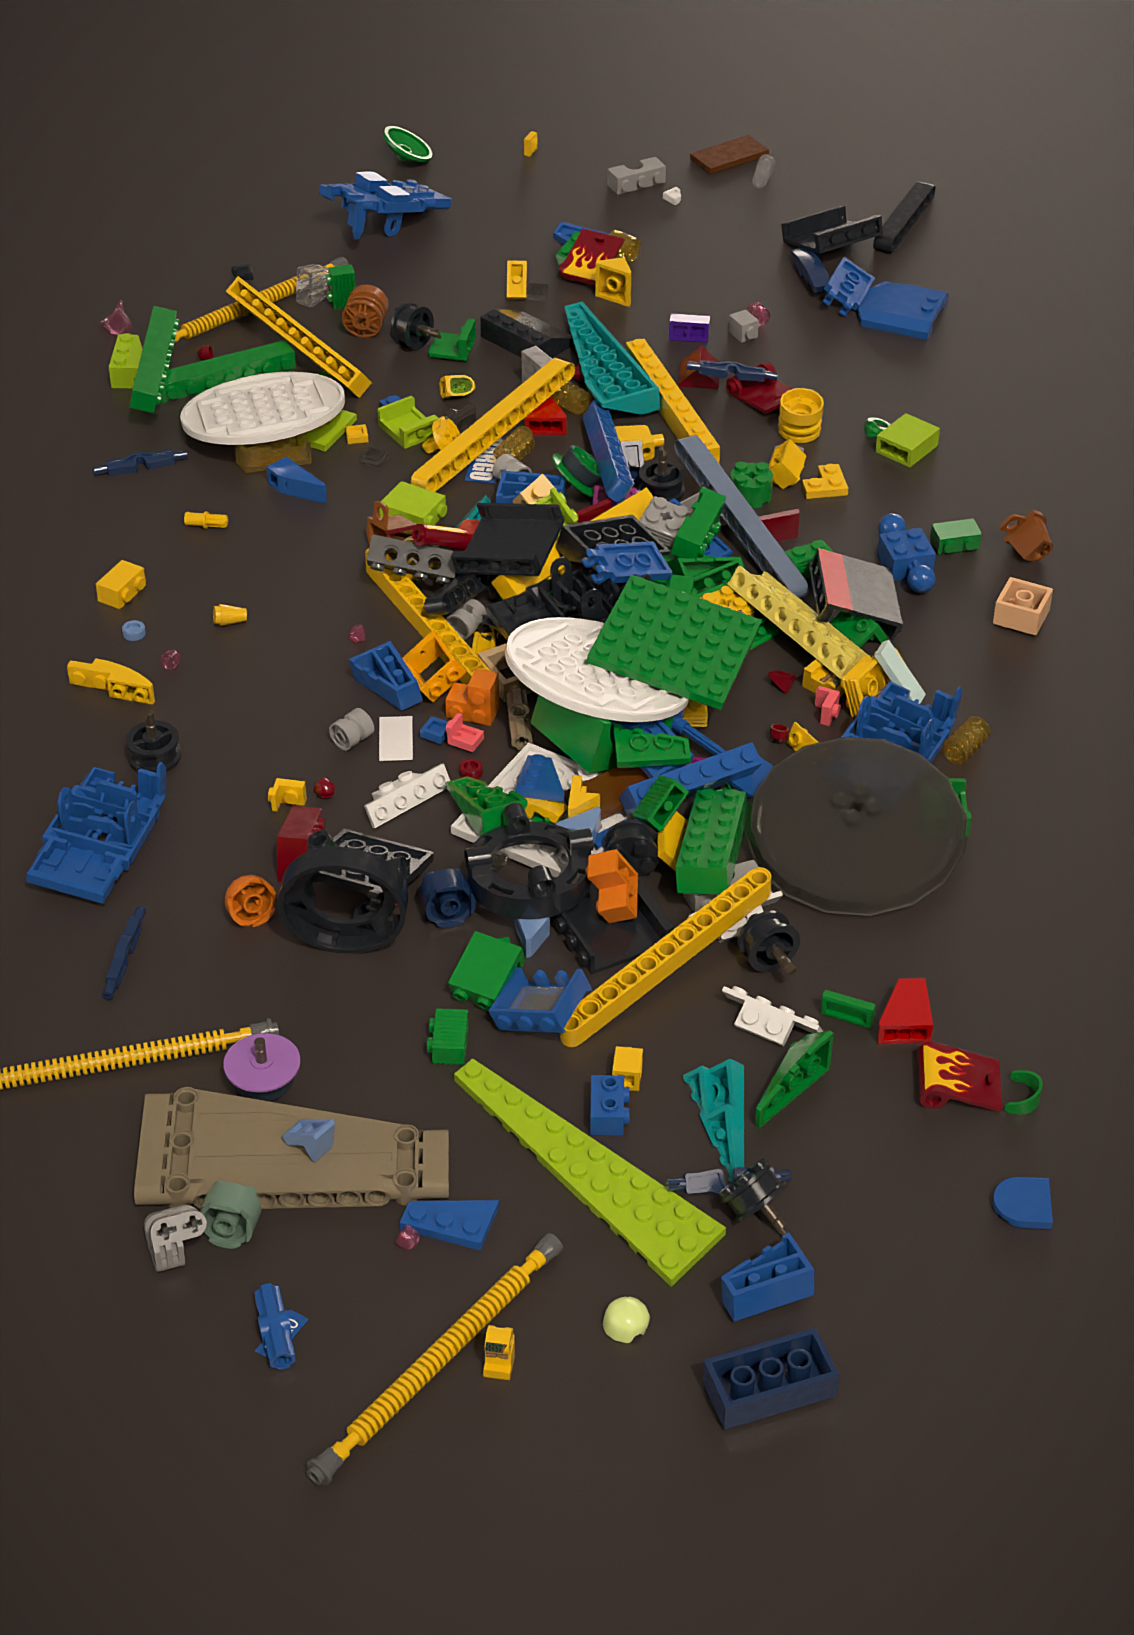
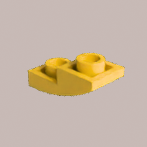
M525 798L528 801L525 811L530 818L539 813L544 819L549 818L551 822L557 823L568 809V806L560 801Z

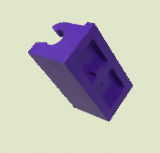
M671 314L669 340L708 342L710 316Z

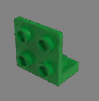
M469 318L465 326L461 327L460 334L439 332L442 338L435 337L428 352L429 356L438 359L447 358L456 361H467L476 341V319Z
M840 611L829 622L859 648L868 639L871 641L876 639L882 644L888 638L879 624L872 619Z

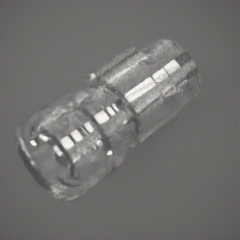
M765 154L759 158L752 179L755 187L763 188L768 182L776 166L773 156Z

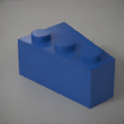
M502 471L496 493V503L514 504L512 501L542 474ZM543 474L557 489V492H561L566 499V478L561 475Z
M391 641L348 659L356 681L401 711L423 701L418 681Z
M788 1232L782 1236V1241L774 1247L768 1245L762 1249V1254L754 1260L747 1259L721 1276L722 1303L735 1322L813 1296L814 1268Z

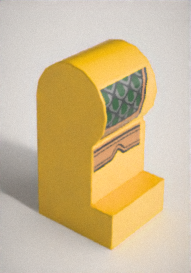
M817 659L804 668L802 684L804 688L816 693L818 686L840 691V696L845 693V690L841 687V679L823 668L824 665Z
M488 1325L485 1339L483 1377L510 1380L515 1358V1335H513V1328H498Z

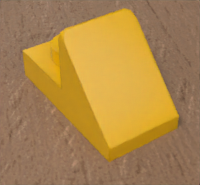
M507 261V300H526L527 261Z
M572 776L568 818L598 806L600 808V794L587 793V786H582V776Z

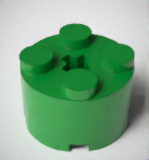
M737 462L730 473L731 481L752 509L762 507L766 501L768 504L772 498L773 473L769 469V465L765 462Z

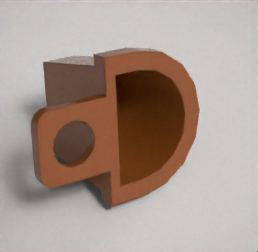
M375 501L373 517H367L366 529L369 545L372 534L403 541L406 539L405 537L386 535V531L416 524L401 515L388 516V506L381 501ZM379 508L383 511V517L379 516Z
M1032 510L1026 517L1012 514L999 526L1001 531L1008 533L1003 538L1005 543L1011 544L1025 560H1041L1053 549V543L1045 526L1046 518L1040 511ZM1017 520L1014 525L1007 527L1010 522Z

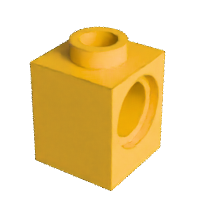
M616 1046L612 1075L624 1076V1087H629V1090L639 1091L643 1049Z

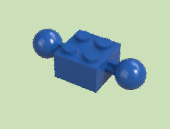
M895 513L886 514L880 519L878 524V531L880 533L878 558L884 567L891 568L895 581L907 579L909 587L917 593L930 591L936 581L934 573L935 551L921 528L906 530V523L900 515Z

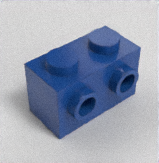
M591 1075L590 1135H623L624 1124H629V1108H624V1103H629V1087H624V1076Z

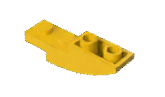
M95 658L92 664L70 660L67 665L70 684L108 690L109 696L112 698L147 704L155 703L153 684L130 668Z

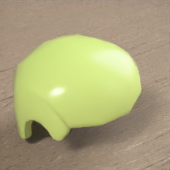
M625 1296L615 1299L609 1304L605 1311L602 1326L605 1333L613 1340L630 1343L635 1336L639 1334L644 1335L650 1321V1315L646 1306L634 1297Z

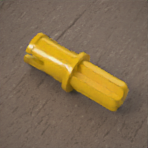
M208 511L204 513L186 512L184 523L186 526H203L205 529L208 527L226 528L228 526V517L221 514H209Z

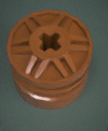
M372 285L355 287L350 292L342 313V322L346 330L358 337L369 338L376 335L381 329L389 307L388 298L385 293Z

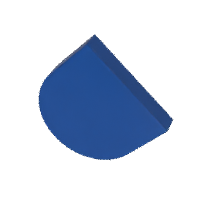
M1013 1177L1002 1181L994 1192L993 1208L995 1213L1015 1227L1052 1229L1053 1219L1049 1178Z

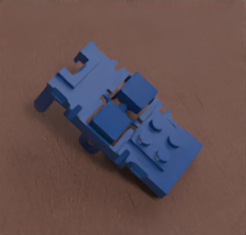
M357 172L354 183L320 184L319 194L331 201L334 200V196L343 197L341 207L349 212L347 224L353 227L354 239H359L362 235L368 212L386 215L384 232L387 236L392 237L400 229L403 212L448 209L451 207L452 198L431 190L426 185H420L415 180H406V182L392 180V183H388L387 179L375 172ZM395 220L394 227L391 230V223Z
M888 682L876 697L871 696L870 698L866 696L861 702L857 717L840 738L838 749L823 771L821 781L892 812L903 797L904 792H907L912 784L917 785V779L923 776L945 741L948 740L950 729L956 722L963 694L962 688L959 686L954 696L937 690L931 710L930 704L923 706L919 704L918 699H915V701L910 700V690L892 682ZM894 745L900 747L896 753L890 751V748Z
M159 762L156 773L144 769L138 770V794L136 792V785L132 784L131 788L124 786L122 781L117 785L116 773L92 767L90 772L86 774L81 782V786L74 785L72 790L64 787L58 797V812L42 837L43 845L26 873V881L104 904L114 887V881L118 880L123 870H129L130 863H133L154 827L155 820L159 818V808L167 796L166 767L164 764ZM113 817H117V822L112 820ZM102 832L108 833L105 842L98 840V836Z

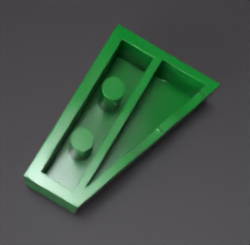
M704 487L701 488L698 501H694L691 509H694L689 517L686 516L675 537L671 554L684 559L704 557L707 547L711 546L714 536H717L720 531L721 524L718 522L726 496Z
M741 557L677 558L666 562L673 572L672 575L695 578L692 596L697 598L702 597L705 593H712L726 586L738 566L745 569Z

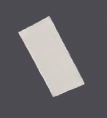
M412 716L379 717V761L413 760Z

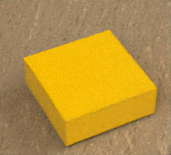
M365 424L345 427L348 444L369 442Z

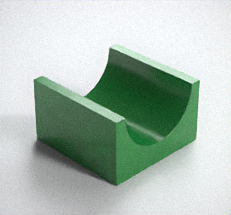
M538 695L531 719L533 726L588 773L617 767L614 738L610 735L612 722L608 719L593 717L570 710ZM674 715L662 719L669 729L671 728Z

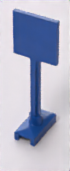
M685 708L674 715L670 730L675 735L678 733L681 735L685 734L713 755L726 752V750L691 727L690 723L683 719ZM760 757L763 764L752 775L735 780L729 784L739 791H746L747 797L763 806L789 784L792 778Z

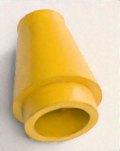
M224 604L213 607L214 624L225 626L246 622L247 620L246 608Z

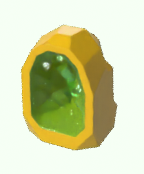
M466 375L443 376L440 378L439 383L442 398L465 397L470 395L476 388L473 379Z

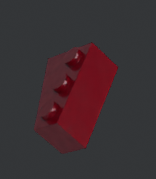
M292 806L277 836V882H282L283 874L292 861L307 853L308 838L316 831L325 830L326 819L322 817V808Z

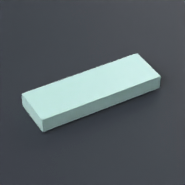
M889 640L882 642L874 655L892 683L910 690L909 699L912 701L918 699L920 704L926 695L891 642Z

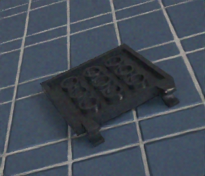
M343 829L333 838L337 847L360 849L372 853L383 860L404 856L410 867V877L407 879L406 886L434 860V852L348 829ZM329 869L320 871L309 879L312 885L313 882H322L366 894L368 898H371L370 903L366 906L368 910L377 911L381 907L382 901H384V894L378 883L372 878L357 872Z

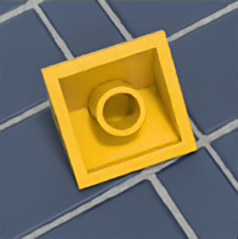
M625 258L597 261L595 296L629 307L631 305V270Z

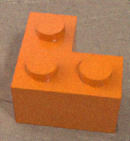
M476 668L468 685L454 682L446 698V718L453 719L457 713L463 715V721L491 726L499 710V673Z
M617 849L589 855L586 875L589 881H592L599 890V900L596 901L599 915H602L608 923L637 918L638 873Z

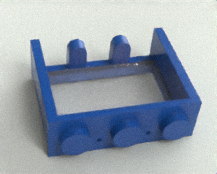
M516 967L489 1009V1013L497 1028L508 1031L564 1033L565 1025L586 991H593L583 970L577 969L571 979H569L565 971L559 970L555 976L557 983H550L545 972L537 970L533 975L535 983H529L522 968Z

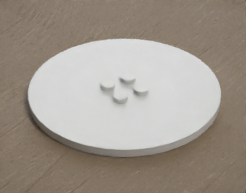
M306 372L265 373L239 378L205 390L192 398L184 406L180 418L183 430L191 437L204 442L226 445L265 443L296 436L325 424L342 410L345 404V395L342 386L338 382L323 375Z
M545 618L521 625L508 638L505 657L514 675L537 694L570 710L608 720L648 722L662 720L678 714L687 706L690 700L586 663L587 656L605 623L578 618Z

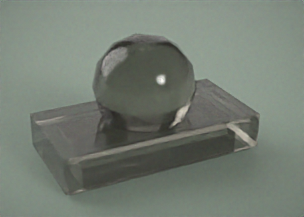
M469 404L459 411L451 408L446 410L443 416L445 419L449 418L452 420L459 432L462 433L476 422V406Z

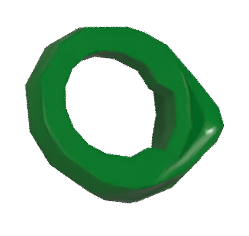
M871 417L865 422L864 432L868 438H877V435L891 424L883 419ZM875 422L881 423L886 427H879Z

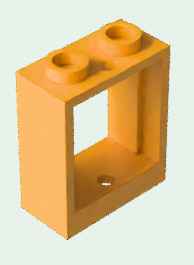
M434 630L402 657L418 681L420 691L432 702L468 672L446 641ZM442 653H445L450 661L425 682L420 673Z

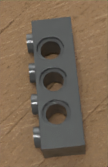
M372 534L367 555V564L371 566V569L376 571L392 570V573L400 576H405L407 573L415 575L414 577L419 580L436 579L437 583L443 585L457 577L451 560L453 551L426 545L423 547L417 546L412 542ZM390 552L398 555L393 561L385 558ZM411 557L419 559V563L416 565H409L407 561ZM434 561L441 564V567L437 570H432L429 567Z

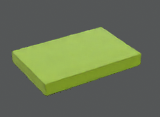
M341 410L330 421L308 432L292 436L290 441L326 452L346 432L345 427L351 426L357 420V414Z

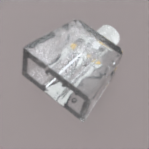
M319 264L297 268V303L312 308L327 297V291H330V286H327L326 274H329L328 268Z

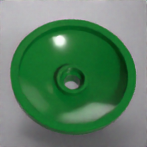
M388 126L383 132L385 142L400 160L416 163L430 161L433 155L432 150L421 138L400 127Z

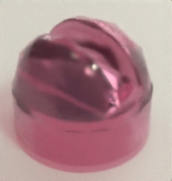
M363 624L355 625L351 628L349 637L352 641L356 643L367 641Z
M174 649L167 650L161 655V663L167 669H175L180 664L181 656Z
M406 1224L397 1236L395 1243L401 1248L413 1249L419 1242V1233L414 1227Z

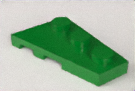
M613 723L617 768L691 764L688 738L664 733L654 735L644 733L643 729L634 728V730L621 728L622 725Z

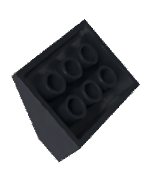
M493 309L480 316L481 337L521 358L523 350L537 346L549 357L553 358L574 345L572 335L522 310Z
M634 515L563 525L556 545V549L565 558L582 563L581 560L583 558H589L586 550L595 549L596 545L653 541L662 556L670 554V550Z

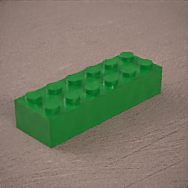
M713 789L697 790L676 863L677 893L721 894L730 887L747 820L746 791H738L736 789L727 791H714Z

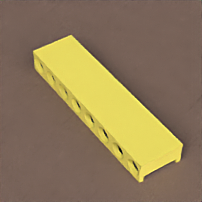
M738 566L730 582L727 583V585L840 679L865 655L869 656L829 622L819 621L818 614L769 573L764 571L762 576L750 574L743 567Z

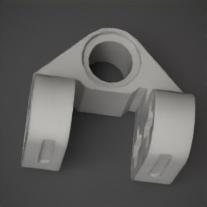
M181 1205L154 1212L145 1219L144 1231L156 1273L185 1265L182 1240L201 1235L207 1226L205 1216L195 1207ZM189 1220H190V1224H191V1225L186 1226L185 1223H188ZM165 1223L166 1226L162 1227L163 1232L158 1233L157 1230L161 1229V1224Z

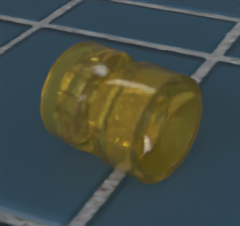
M613 230L609 235L621 237L625 240L617 256L624 257L626 261L632 262L640 252V239L619 230Z

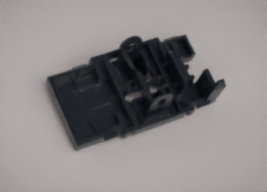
M559 557L550 567L551 579L526 587L525 593L486 606L487 616L507 641L516 628L539 619L570 617L605 623L627 582L612 583L609 578L602 583L596 584L591 578L592 574H598L596 569L584 567L572 572L571 562L565 557ZM564 565V573L559 576L558 568ZM648 573L642 575V578L653 582Z

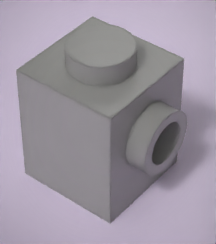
M747 310L729 315L728 332L742 343L758 337L759 320Z

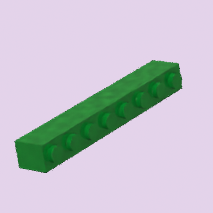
M153 306L129 408L154 413L156 405L160 406L179 326V319H176L177 311Z
M286 340L168 369L161 403L199 394L214 386L239 378L296 369L295 351Z

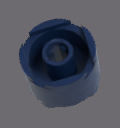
M441 869L429 872L423 877L419 896L427 918L436 923L437 926L441 928L457 927L465 922L464 919L469 914L472 915L476 907V900L473 892L470 891L469 882L460 869Z

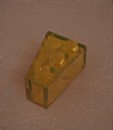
M302 434L265 443L235 445L236 463L246 473L267 470L266 466L285 457H288L298 465L312 463L310 442Z

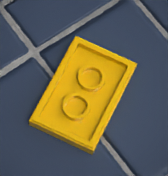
M677 811L662 833L658 832V857L674 871H676V863L688 825V821Z

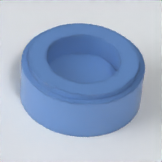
M128 621L122 626L123 637L129 641L140 640L146 634L145 625L140 621Z

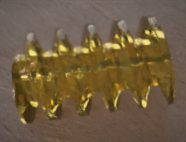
M567 382L551 395L558 405L576 415L584 413L592 401L591 393L586 392L571 382Z
M526 426L517 427L494 449L493 454L496 460L504 454H510L521 461L535 446L532 431Z
M977 716L967 718L944 741L943 752L946 758L955 765H964L987 741V737L991 734L989 725Z

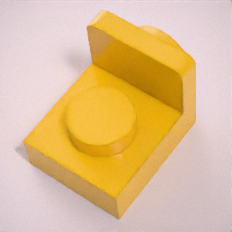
M277 778L274 786L269 788L268 801L272 804V811L277 812L281 803L304 806L306 803L305 781Z

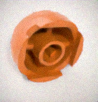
M245 875L237 878L229 885L224 896L225 907L230 917L241 926H249L253 924V927L260 926L270 919L276 909L274 905L275 899L277 900V894L274 888L259 876Z

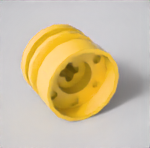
M795 388L782 395L780 399L778 431L786 440L791 439L795 443H807L819 437L824 407L823 398L819 393L810 389Z

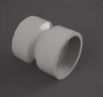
M510 454L500 456L493 466V475L499 480L501 479L502 471L532 473L529 467Z
M470 599L452 612L446 620L462 639L466 640L487 617V611L479 601Z
M355 708L346 714L344 719L337 720L329 727L331 739L340 749L345 751L351 749L359 741L364 740L374 732L372 719L361 708Z

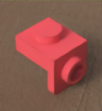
M818 686L816 689L815 706L822 708L820 724L830 726L833 718L838 717L841 705H839L840 691Z
M457 713L446 725L445 731L448 744L474 752L484 739V731L464 725L463 715Z

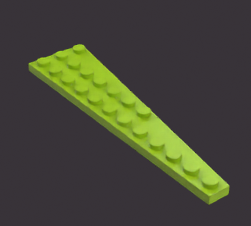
M471 1059L454 1074L455 1082L477 1103L481 1104L491 1116H496L502 1122V1127L509 1133L513 1132L519 1138L522 1146L533 1151L537 1155V1160L583 1204L587 1205L598 1218H603L617 1236L621 1235L635 1253L639 1252L647 1260V1264L671 1287L726 1235L725 1226L674 1192L667 1191L665 1186L476 1060Z

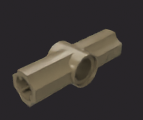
M519 688L512 689L506 694L511 743L518 750H522L528 743L532 744L530 709L527 704L526 692L521 691Z

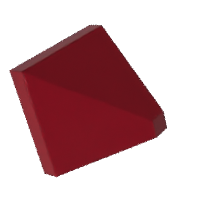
M777 669L768 674L771 680L785 693L789 692L797 678L794 674Z

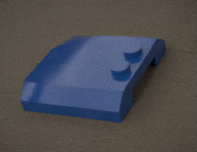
M883 281L869 288L858 307V318L861 319V326L928 340L933 330V323L940 310H944L949 294L948 292L914 285Z

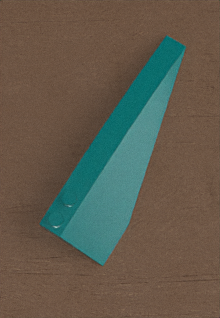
M583 302L564 306L586 388L603 408L636 414H650L661 409L659 387Z

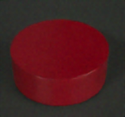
M477 759L463 760L459 764L460 777L481 778L483 775V764Z

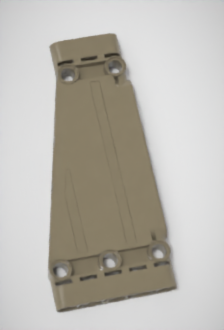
M192 1087L180 1088L175 1093L145 1094L134 1186L135 1205H169L170 1208L194 1204L197 1208L201 1209L207 1192L219 1180L255 1188L262 1209L383 1206L389 1200H395L401 1205H408L409 1201H417L418 1199L449 1198V1130H418L415 1126L409 1124L385 1122L204 1091ZM301 1119H333L335 1122L333 1147L316 1162L312 1161L304 1146L287 1145L282 1137Z

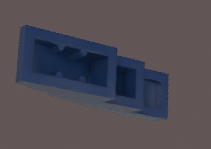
M804 248L791 250V255L800 277L805 278L807 286L811 285L814 293L825 292L824 288L830 277L818 256L813 251Z

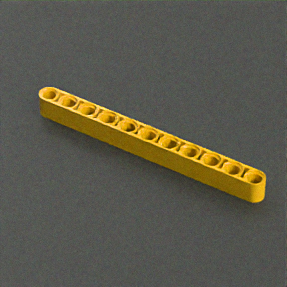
M558 358L550 360L416 470L412 475L411 484L436 492L571 380L575 373L574 364Z
M369 548L365 551L366 572L419 634L425 638L434 630L455 653L468 671L459 679L463 684L468 685L476 668L491 671L442 615L431 617L426 613L424 607L426 597L407 575H396L392 573V570L384 569V571L371 569V566L367 564ZM387 554L385 558L389 561H393V559ZM445 653L439 656L445 664L450 661Z
M761 867L752 869L582 999L565 1025V1032L560 1033L563 1045L576 1047L582 1044L766 901L771 895V873Z

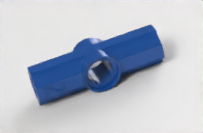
M268 1283L261 1285L255 1291V1301L259 1311L258 1322L263 1343H266L271 1368L283 1370L296 1362L293 1342L290 1337L292 1336L287 1310H284L280 1288Z

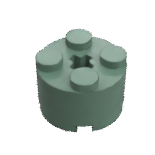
M222 1180L216 1181L207 1192L199 1211L205 1216L207 1221L204 1233L210 1237L209 1242L222 1248L233 1249L240 1247L241 1243H247L251 1239L262 1210L255 1188Z

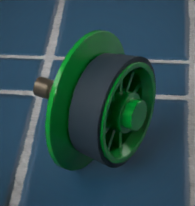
M571 445L564 456L555 453L552 456V460L557 469L566 478V490L573 485L584 494L593 497L594 486L602 481L596 460L586 451L575 445Z

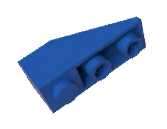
M288 457L266 466L268 484L278 492L321 503L327 502L326 485Z

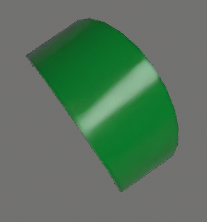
M1012 1071L1010 1079L1026 1084L1033 1089L1035 1094L1021 1102L1007 1103L1005 1111L1018 1115L1030 1113L1039 1105L1043 1081L1038 1074L1032 1071Z

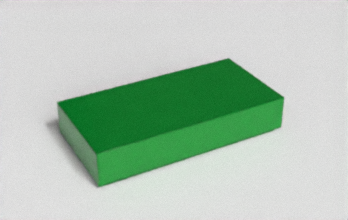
M825 990L822 995L820 1014L871 1029L874 1023L876 1004Z

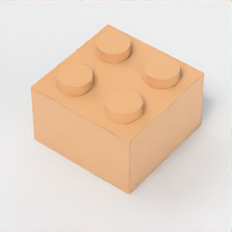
M1010 577L996 601L993 624L1037 635L1050 611L1053 588Z

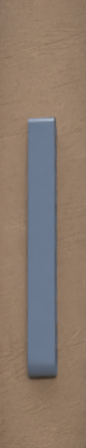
M697 435L676 440V454L701 488L704 487L726 496L721 516L761 571L769 573L798 598L806 597L809 592L806 580Z

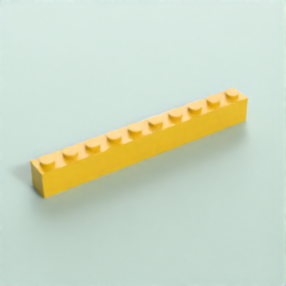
M239 276L226 290L237 303L358 398L371 385L372 382L361 371Z
M635 339L626 342L625 350L659 387L661 409L658 411L676 438L682 439L697 435L719 463V444L646 340Z
M646 487L591 521L626 515H634L640 520L653 496ZM558 540L555 541L539 576L499 575L491 582L503 600L525 593V589L528 586L551 579L550 567L552 563L559 557H564L556 549ZM570 561L571 564H574L575 567H578L582 564L579 562ZM564 565L558 568L560 575L564 573Z

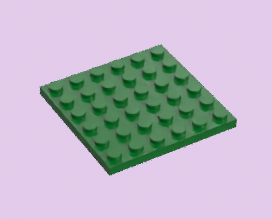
M631 575L593 644L586 663L722 710L757 635L762 620L732 610L731 608L717 605L708 600L694 597L685 592L671 589L665 585L648 581L642 577Z

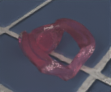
M122 300L117 303L114 313L104 318L101 322L102 326L115 335L129 333L132 326L129 317L123 311Z

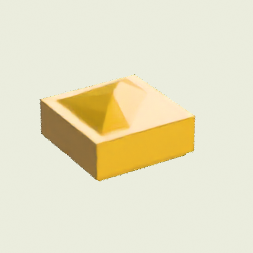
M531 131L524 138L525 156H531L536 151L537 132Z

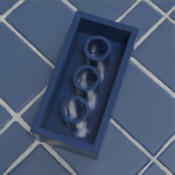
M815 1327L704 1359L702 1382L725 1430L837 1397L840 1375Z

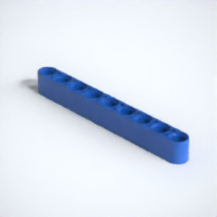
M593 400L583 416V422L606 494L615 502L621 503L629 494L634 483L609 409L603 408L597 400Z

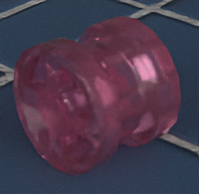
M754 302L747 308V311L759 320V327L764 326L770 320V311L762 303Z

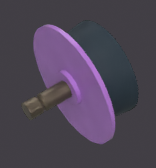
M269 1033L254 1034L239 1040L231 1046L224 1058V1072L228 1080L235 1085L239 1094L245 1098L271 1101L284 1095L291 1088L294 1077L300 1068V1054L296 1046L282 1036Z

